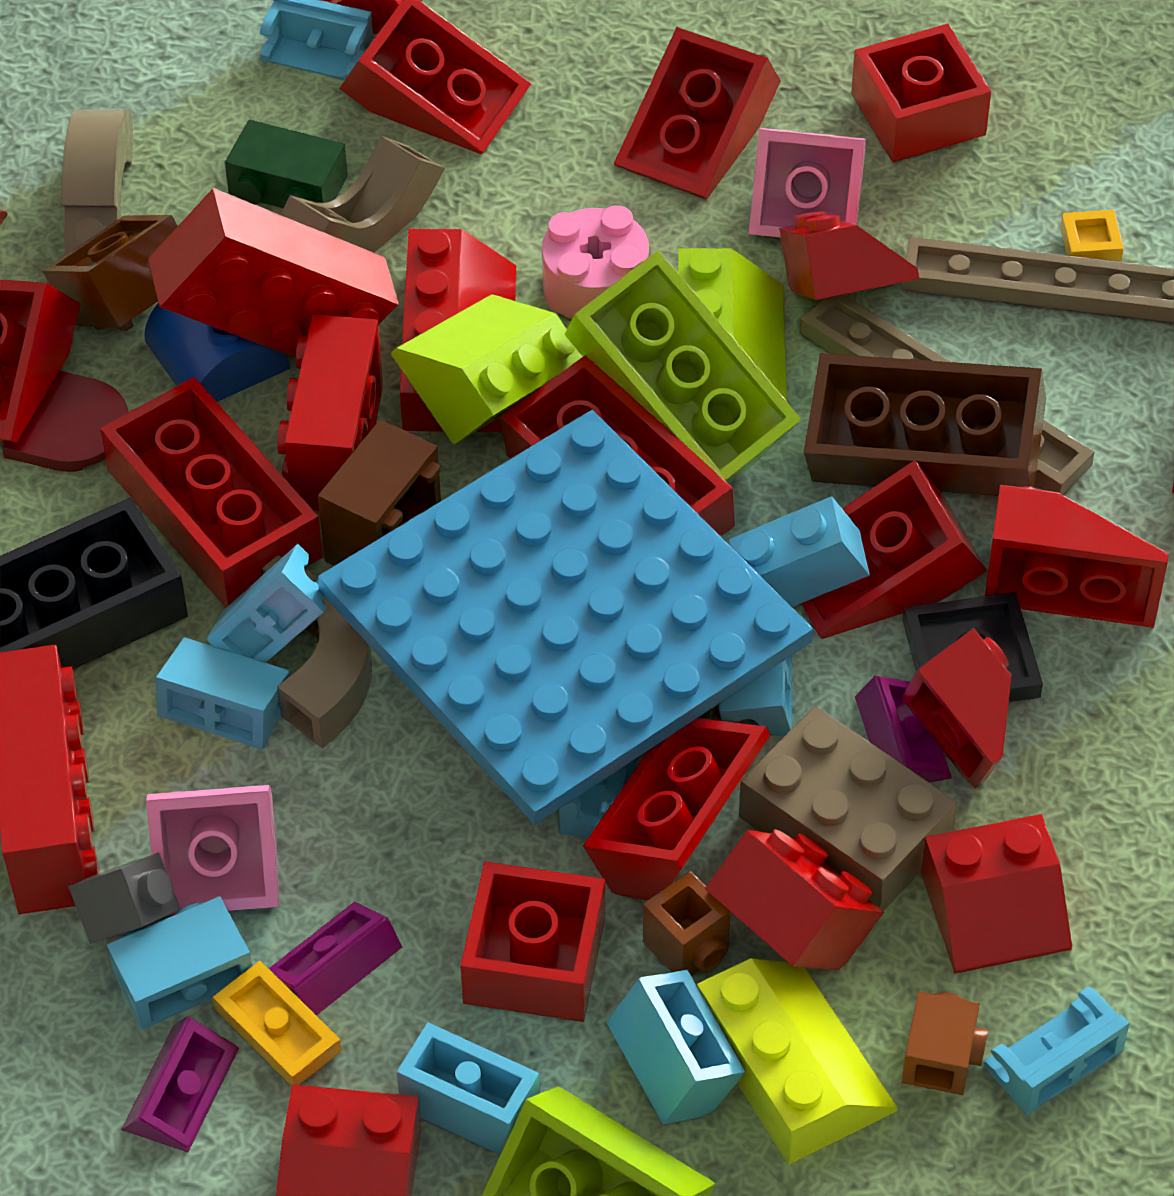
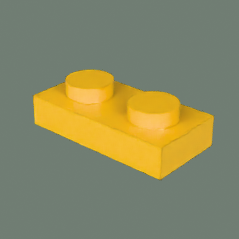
M260 960L212 997L214 1009L291 1086L292 1084L300 1085L342 1051L340 1038Z

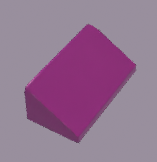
M874 675L855 696L869 742L929 783L951 779L952 776L944 752L901 699L910 682Z
M353 902L272 965L269 970L317 1016L403 946L388 917L357 902Z
M186 1016L172 1027L121 1130L189 1152L239 1047L193 1018Z

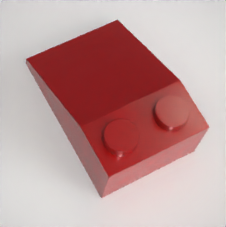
M402 0L339 89L371 113L482 155L532 83L420 0Z
M676 27L613 164L707 200L761 126L781 82L769 59Z
M0 279V442H18L70 353L81 303L46 282Z
M914 460L842 508L860 530L870 575L801 604L818 636L821 639H825L903 614L904 607L940 602L985 573L987 569L941 490Z
M1000 485L985 596L1016 592L1022 610L1154 628L1169 553L1058 492L1038 490L1027 486Z
M292 1084L282 1137L276 1196H412L422 1131L419 1096Z

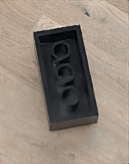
M127 498L0 556V652L57 645L61 668L72 666L73 669H76L188 617L182 576L131 498Z

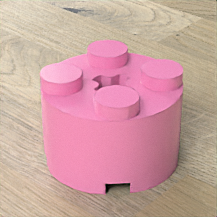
M610 206L606 209L587 208L571 213H558L550 219L549 229L545 233L542 242L543 294L547 304L557 314L561 313L572 319L575 313L649 257L648 238L642 227L633 220V214L630 210L622 206Z

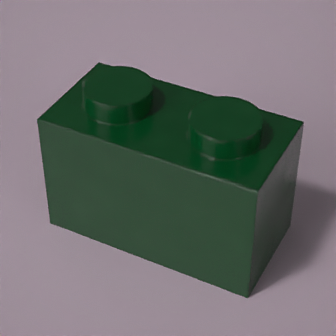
M250 119L247 121L225 160L229 195L236 196L254 205L264 203L284 208L290 195L315 203H327L336 199L348 177L344 143Z

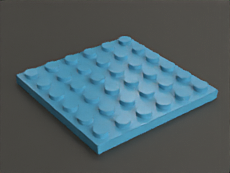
M593 410L318 576V590L534 825L812 643L813 628Z

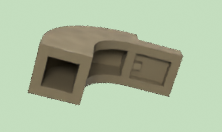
M76 109L70 117L64 146L61 205L65 207V255L120 219L123 169L125 163H132L133 112L131 110Z
M381 136L364 170L353 185L341 196L327 203H315L290 195L281 215L375 253L419 214L436 187L445 168L410 146Z
M277 555L262 568L263 574L282 557ZM304 568L306 575L313 582H316V578ZM326 598L323 601V604L327 606L325 611L305 628L318 642L313 654L299 669L277 687L281 717L322 749L337 737L357 715L365 701L372 678L371 647Z

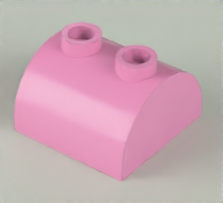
M760 128L749 234L780 237L779 228L795 225L794 216L817 211H825L826 215H839V221L857 225L866 139Z
M270 785L147 795L146 805L151 855L159 852L166 873L172 882L173 891L180 910L187 905L205 903L219 896L228 911L279 907L277 842ZM176 911V912H174V913H172V914H169V915H167V916L176 915V913H177L178 911Z

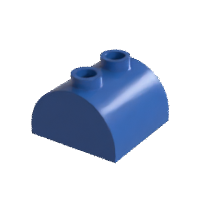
M159 303L155 306L146 322L145 342L174 384L178 386L195 377L216 402L290 369V363L285 353L163 309L159 306Z

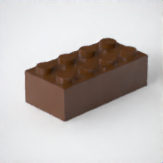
M820 353L804 447V456L811 480L821 483L875 487L916 460L941 492L999 496L1000 485L1034 488L1046 406L1042 368Z

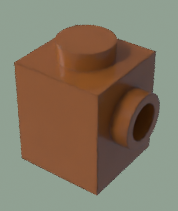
M691 871L643 904V943L671 972L688 970L690 975L693 976L699 970L702 973L712 970L727 954L729 949L730 911L704 889L706 886Z
M918 991L905 1053L901 1083L958 1095L964 1094L969 1064L982 1066L988 1029L976 1027L980 1003L966 1001L962 997L948 992L931 994Z

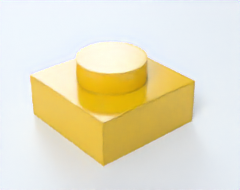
M1114 210L1062 213L1060 229L1067 256L1122 262L1124 247Z

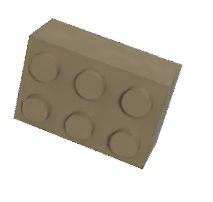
M815 705L740 780L738 817L760 832L772 833L776 829L789 837L796 838L798 834H803L811 838L828 853L825 862L837 873L841 874L842 871H846L864 882L873 892L869 900L884 911L921 872L925 837L954 831L958 802Z

